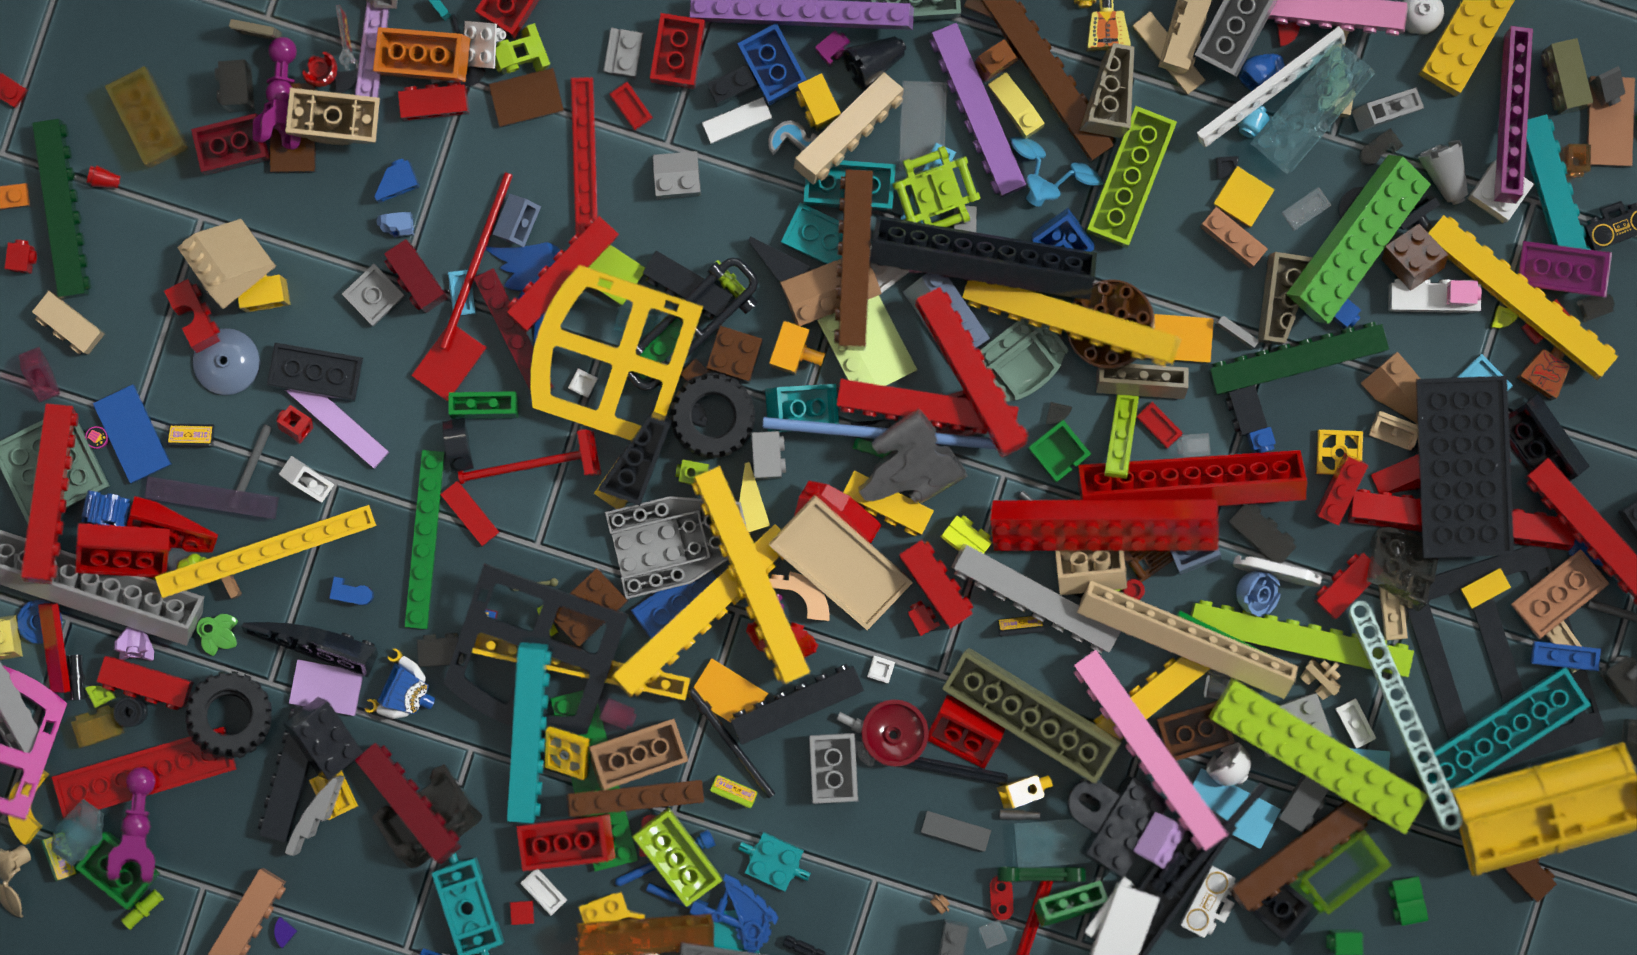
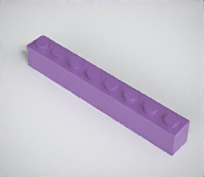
M957 23L933 32L932 40H929L934 53L938 51L941 60H938L942 72H947L950 80L947 81L951 93L955 92L958 100L955 101L959 112H964L967 118L964 121L968 133L973 132L976 139L973 141L974 147L978 154L982 153L985 160L982 161V165L986 174H991L993 181L990 184L994 193H999L1002 198L1025 188L1024 178Z

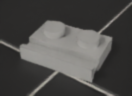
M611 28L604 67L605 73L636 78L643 33Z

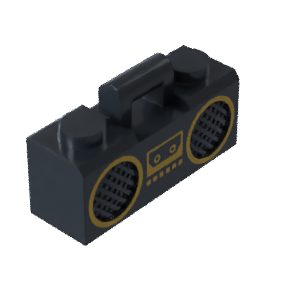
M1622 201L1600 208L1603 220L1596 217L1586 221L1587 226H1584L1586 231L1585 239L1591 250L1598 251L1637 236V202L1628 205L1629 210L1627 211ZM1619 211L1621 216L1613 219L1609 218V214Z

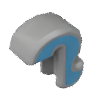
M792 120L780 123L771 132L768 139L769 151L774 155L787 139L803 151L818 135L813 133L811 138H807L804 128L799 123Z

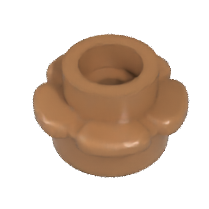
M942 894L939 897L934 895V898L930 901L932 906L941 915L945 911L949 912L947 907L950 903Z

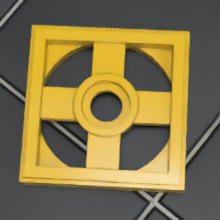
M1318 430L1316 474L1334 475L1342 457H1338L1335 453L1339 448L1343 449L1344 453L1362 460L1363 431ZM1331 435H1336L1335 446L1333 448H1323L1325 439ZM1345 435L1354 440L1358 449L1347 448L1345 445ZM1322 457H1332L1335 460V470L1328 469L1323 464Z

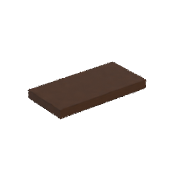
M294 83L291 85L292 88L316 91V86L309 83ZM273 128L270 137V172H316V142L301 137L300 144L296 149H287L282 146L281 134Z

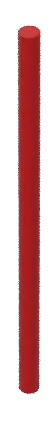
M505 172L439 346L444 350L449 348L513 177L509 173Z

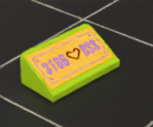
M720 775L716 776L711 787V792L748 808H752L757 796V791Z

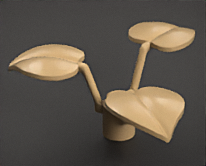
M23 845L11 852L0 850V878L3 880V885L0 884V902L8 912L21 918L23 915L20 899L17 893L8 886V882L20 871V866L31 860L29 851Z

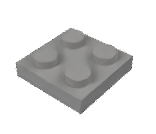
M375 264L342 293L373 327L405 297Z

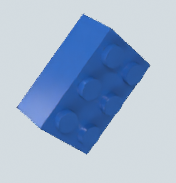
M777 23L737 43L741 55L769 106L797 92L798 84L807 80Z

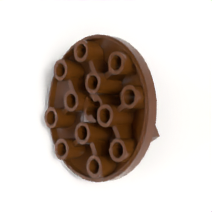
M1103 280L1096 282L1093 285L1090 300L1075 298L1072 303L1155 329L1154 312L1149 300L1138 288L1125 281ZM1067 332L1069 342L1076 354L1093 366L1115 369L1129 365L1138 359L1131 356L1132 352L1124 350L1122 354L1111 350V346L1107 344L1099 347L1091 344V339L1083 337L1082 341L1069 337L1070 333Z

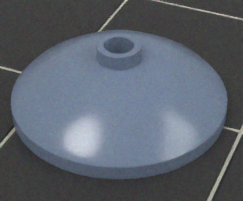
M220 329V333H218L220 342L199 353L194 352L193 368L197 379L206 389L220 395H233L242 392L253 383L259 371L260 356L256 345L247 335L234 329ZM227 357V363L222 365L220 359Z

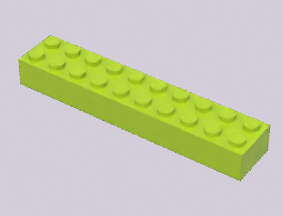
M1232 678L1209 715V718L1404 834H1406L1428 797L1424 792Z

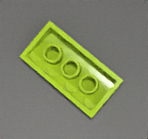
M669 807L654 817L633 836L686 907L722 881V876Z

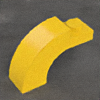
M43 770L37 790L49 775L45 770ZM21 781L16 782L8 799L9 801L15 799ZM24 784L21 794L28 797L32 785ZM31 806L25 821L8 816L14 834L24 845L29 844L43 827L33 816Z

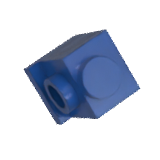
M1271 427L1247 434L1252 453L1274 450L1273 445L1276 442Z

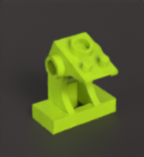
M535 23L527 25L521 31L522 39L509 42L507 39L496 44L495 67L498 72L502 71L503 74L512 73L520 69L518 65L529 62L533 63L536 72L543 71L550 65ZM524 46L527 55L517 58L513 48Z

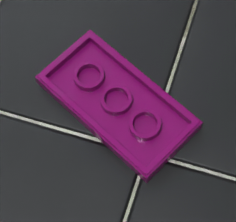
M1523 241L1519 273L1528 279V284L1534 288L1606 297L1612 252Z

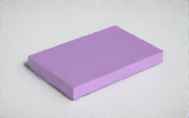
M298 659L289 703L307 706L315 698L320 697L328 700L335 712L355 716L363 676L340 667Z

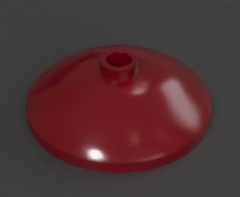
M887 700L877 704L869 711L864 719L861 734L864 747L873 759L886 766L900 767L912 763L923 753L928 742L929 732L923 714L914 705L902 700ZM891 731L896 733V739L890 738L889 733Z

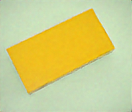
M1498 568L1460 590L1472 609L1508 590L1511 586L1501 568Z

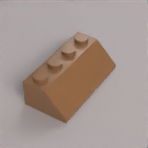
M842 258L780 282L795 324L802 326L835 313V308H840V299H836V286H841V277H837V264H841ZM869 264L868 299H871L882 293L875 273Z

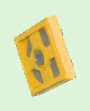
M549 726L546 729L545 768L584 780L588 775L589 739Z

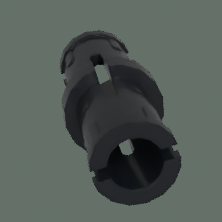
M83 655L68 656L70 700L85 699L84 679L86 678L83 675Z

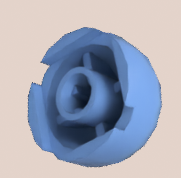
M1249 572L1241 578L1237 585V601L1242 609L1255 616H1261L1264 613L1269 614L1277 606L1280 599V593H1278L1280 582L1276 576L1267 572Z

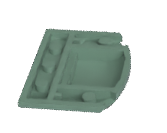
M1022 318L1021 322L1017 321L980 350L984 357V365L986 368H990L995 376L993 381L997 388L1001 387L1005 393V402L1022 399L1037 391L1060 368L1068 348L1056 333L1049 331V326L1042 325L1041 328L1029 325V320Z

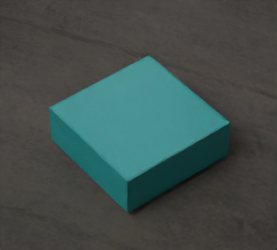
M429 0L444 21L450 17L449 11L440 0Z

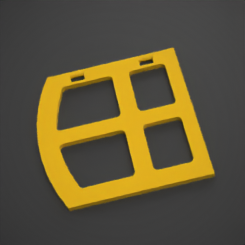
M579 265L555 295L538 331L531 365L533 408L632 440L641 425L615 416L628 373L634 371L662 381L663 385L654 412L666 416L703 306ZM599 278L613 282L611 289L599 286ZM586 287H592L632 301L633 307L619 347H611L561 329V324L566 314ZM665 300L678 304L677 311L665 308ZM652 308L681 317L684 321L671 361L667 365L636 354V348L648 312ZM555 346H560L612 365V370L597 410L551 395V360Z

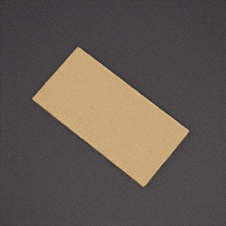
M815 495L769 543L777 553L866 630L913 583L907 575Z

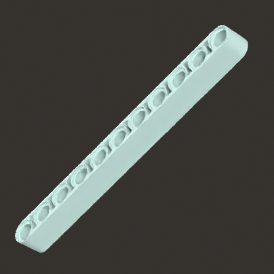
M1362 601L1356 602L1350 607L1348 614L1423 788L1428 795L1439 825L1444 830H1455L1462 822L1460 812L1374 615L1367 603ZM1355 607H1362L1365 610L1363 618L1355 616ZM1365 627L1373 629V638L1368 639L1364 637L1363 629ZM1373 648H1380L1383 651L1382 659L1378 660L1372 656ZM1387 668L1391 670V680L1382 678V669ZM1392 689H1397L1401 692V699L1399 701L1391 699L1390 691ZM1401 710H1407L1410 713V720L1408 722H1404L1399 718ZM1412 730L1419 734V741L1416 743L1408 739V733ZM1420 751L1426 752L1429 757L1428 762L1425 764L1420 763L1417 759V754ZM1429 772L1437 775L1438 780L1434 785L1427 782L1426 776ZM1438 793H1443L1447 798L1443 806L1437 804L1435 800ZM1447 814L1454 815L1456 823L1452 827L1445 823L1444 819Z

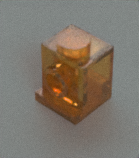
M1566 145L1564 151L1567 173H1570V177H1584V173L1590 172L1591 145ZM1574 158L1579 160L1578 166L1573 164Z

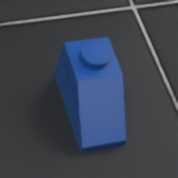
M396 160L391 163V167L386 169L374 196L378 203L420 188L411 163L408 160Z

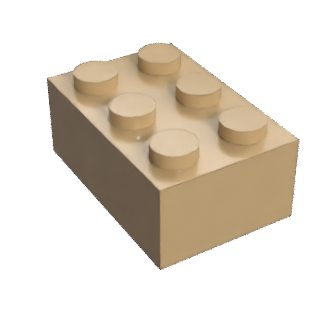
M1055 551L1060 595L1085 593L1090 581L1113 590L1127 589L1123 551Z

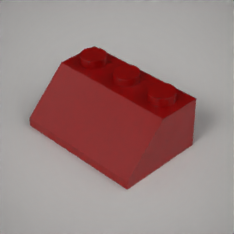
M947 694L928 731V741L985 769L1006 728L964 702Z

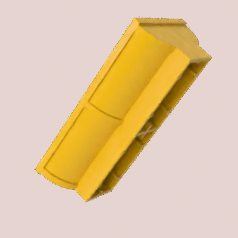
M1623 742L1450 789L1462 818L1459 831L1472 876H1479L1499 868L1554 853H1563L1565 850L1637 831V773Z

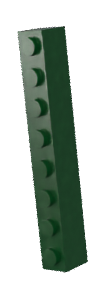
M60 119L33 122L58 297L68 299L89 295L88 289H91V281L85 272V268L88 267L86 254L82 252V246L85 245V241L78 225L81 224V215L79 211H76L75 202H78V194L76 189H73L72 181L75 180V173L73 167H70L69 164L72 153L70 146L66 144V137L69 136L68 128Z
M1376 322L1362 325L1363 329L1357 331L1352 327L1341 330V335L1333 336V333L1321 335L1318 341L1312 342L1311 338L1298 341L1299 346L1290 347V344L1277 347L1276 352L1269 353L1268 349L1255 353L1256 357L1248 359L1247 355L1234 358L1233 363L1226 364L1225 361L1213 363V368H1210L1208 372L1214 395L1386 352L1389 350L1383 324L1376 325Z

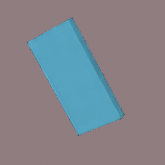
M1200 768L1192 784L1205 804L1226 820L1232 816L1250 795V793L1235 785L1224 786L1218 784L1202 768ZM1258 798L1235 825L1237 829L1233 835L1261 849L1281 809Z

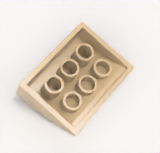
M242 219L194 233L177 247L206 290L223 309L276 267Z

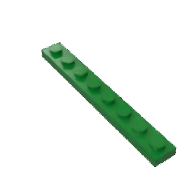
M422 450L405 627L428 629L445 452Z

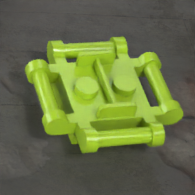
M941 146L937 151L913 160L906 159L902 161L907 177L892 183L894 190H897L906 216L904 220L912 222L922 220L924 224L949 227L962 221L963 223L970 221L965 204L979 200L981 197L979 192L975 190L967 166L968 160L966 156L950 161L946 147ZM941 159L942 164L914 174V168ZM959 167L968 193L964 197L961 195L953 172V168ZM907 185H909L918 214L915 215L905 189ZM956 207L958 208V214L934 223L930 220L932 216Z

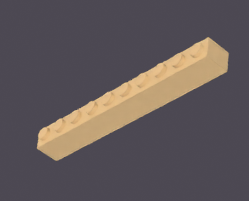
M1090 581L1081 598L1077 613L1243 681L1253 687L1267 691L1272 695L1285 699L1295 681L1298 666L1094 581Z

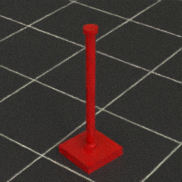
M586 429L577 431L580 445L579 451L469 472L458 471L460 484H465L469 480L579 459L583 462L585 475H602L594 431Z

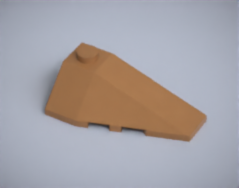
M1396 352L1364 379L1361 385L1376 401L1383 403L1417 424L1416 379H1420V377L1403 357Z

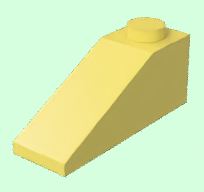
M1004 73L988 84L1025 139L1044 127L1045 123L1035 108L1007 73Z
M750 462L745 463L739 502H741L749 533L769 527L770 524Z

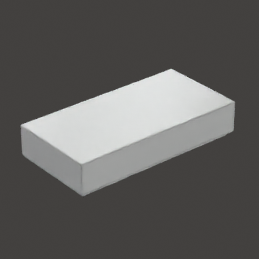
M539 869L534 870L520 883L550 915L567 901L566 897Z

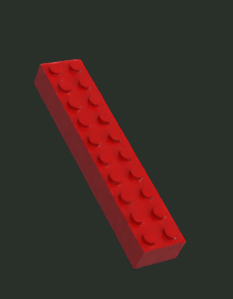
M1301 450L1130 461L1127 479L1105 476L1106 463L1078 465L1080 500H1217L1218 506L1306 500L1307 478Z
M992 500L990 521L994 551H1218L1219 521L1217 500Z

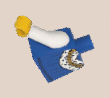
M394 648L393 650L398 653L397 658L392 659L388 656V659L393 663L399 662V665L394 664L378 700H367L373 703V709L365 708V711L369 713L377 711L379 715L395 719L407 717L410 713L416 714L420 706L431 709L435 697L426 694L429 685L425 683V675L418 664L406 656L402 657V653Z

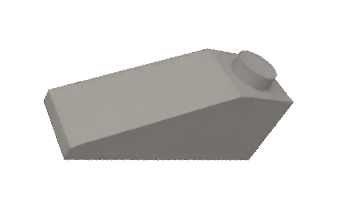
M1413 88L1367 103L1353 110L1352 115L1359 132L1419 111L1424 106L1417 89Z

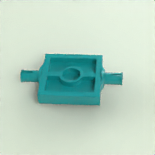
M763 832L759 842L754 847L741 842L738 849L750 855L749 865L745 874L780 890L786 891L790 881L795 876L808 881L811 874L799 868V861L804 852L803 849L766 832Z

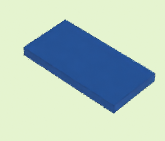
M130 385L93 403L131 484L172 465L135 385Z
M710 571L693 583L656 592L631 611L650 639H652L713 583L717 577Z

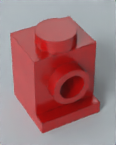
M291 405L286 410H282L277 417L278 429L295 439L299 444L313 429L312 419Z
M921 600L910 606L911 611L908 612V615L920 636L940 626L939 622H933L932 619L936 617L930 606L925 607Z

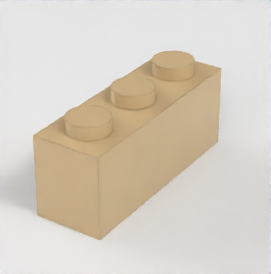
M50 291L47 292L32 311L37 315L35 318L37 322L44 327L47 325L51 326L54 329L52 333L62 341L66 338L72 344L69 347L78 354L83 352L89 355L105 335Z

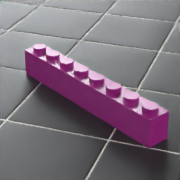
M1511 26L1504 35L1494 201L1516 204L1523 196L1533 29Z

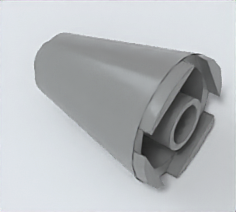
M1460 140L1448 142L1449 147L1447 145H1438L1418 156L1419 161L1445 200L1452 202L1453 205L1465 201L1464 197L1468 195Z

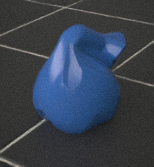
M1278 54L1253 56L1244 62L1239 72V78L1252 92L1284 68V60Z

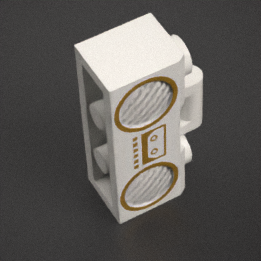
M1211 865L1206 871L1179 924L1204 938L1207 934L1211 935L1216 926V923L1213 922L1216 918L1225 923L1235 904L1226 899V896L1232 895L1228 888L1235 884L1236 878ZM1222 901L1225 904L1218 915L1215 912Z

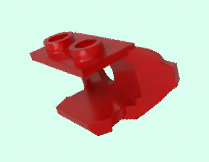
M756 622L749 623L746 630L755 647L759 651L764 652L766 645L764 640H760L756 634L755 627H758ZM792 622L790 628L803 657L805 658L816 653L818 644L815 642L814 637L804 630L803 625Z

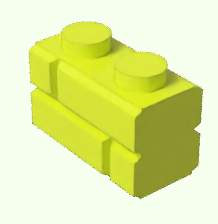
M964 515L961 518L956 516L941 535V538L957 551H960L962 545L966 544L984 554L992 544L989 540L991 536L982 529L977 531L971 527L973 522Z

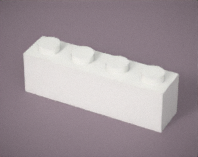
M1395 279V283L1389 284L1388 312L1478 313L1481 311V299L1477 300V304L1474 306L1447 305V282L1451 280H1439V284L1430 283V280H1426L1410 291L1400 279Z

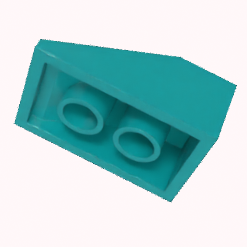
M836 384L765 389L768 418L839 424ZM768 429V432H791L788 430Z

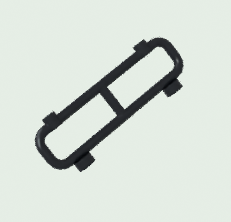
M733 257L726 259L720 265L717 262L712 264L707 270L709 275L683 299L693 303L733 266L737 267L749 280V286L707 327L701 330L696 326L695 338L691 341L686 358L738 308L744 314H747L758 303L752 296L758 286L757 276L741 259ZM677 305L673 310L677 311L679 305ZM668 314L638 342L636 354L639 356L677 318L684 323L683 319ZM630 371L627 375V379L640 390H652L658 385L662 388L663 385L661 380L652 378L649 382H644L633 371Z

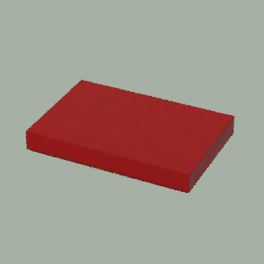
M457 326L448 350L439 347L445 333L444 330L411 375L446 401H449V392H456L487 349V347Z

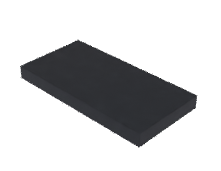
M275 342L267 387L355 402L363 358Z

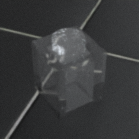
M1209 433L1180 436V440H1177L1178 454H1182V458L1210 456Z

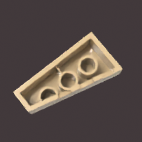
M1177 0L1158 67L1182 75L1193 68L1195 62L1193 55L1195 49L1200 44V34L1206 23V15L1212 0Z

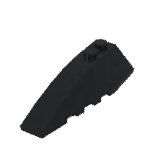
M246 622L242 624L245 634L367 678L378 655L377 647H374L375 644L367 640H362V642L354 640L352 635L344 632L338 634L315 627L291 623Z

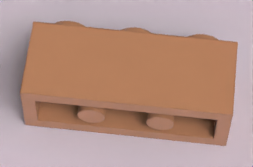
M1217 207L1200 226L1201 229L1250 269L1268 250Z

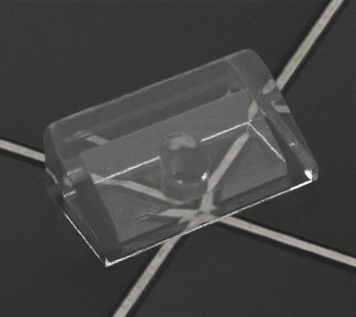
M1207 671L1203 696L1219 700L1232 677L1220 672ZM1232 678L1233 680L1239 682L1240 684L1250 689V684Z

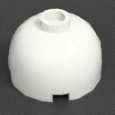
M1441 0L1402 1L1408 5L1405 29L1410 33L1426 35L1436 30L1441 24L1444 16V6Z
M1235 742L1223 747L1221 751L1224 753L1217 759L1214 755L1207 764L1206 772L1215 782L1224 786L1242 784L1247 780L1251 768V759L1246 749L1239 742Z

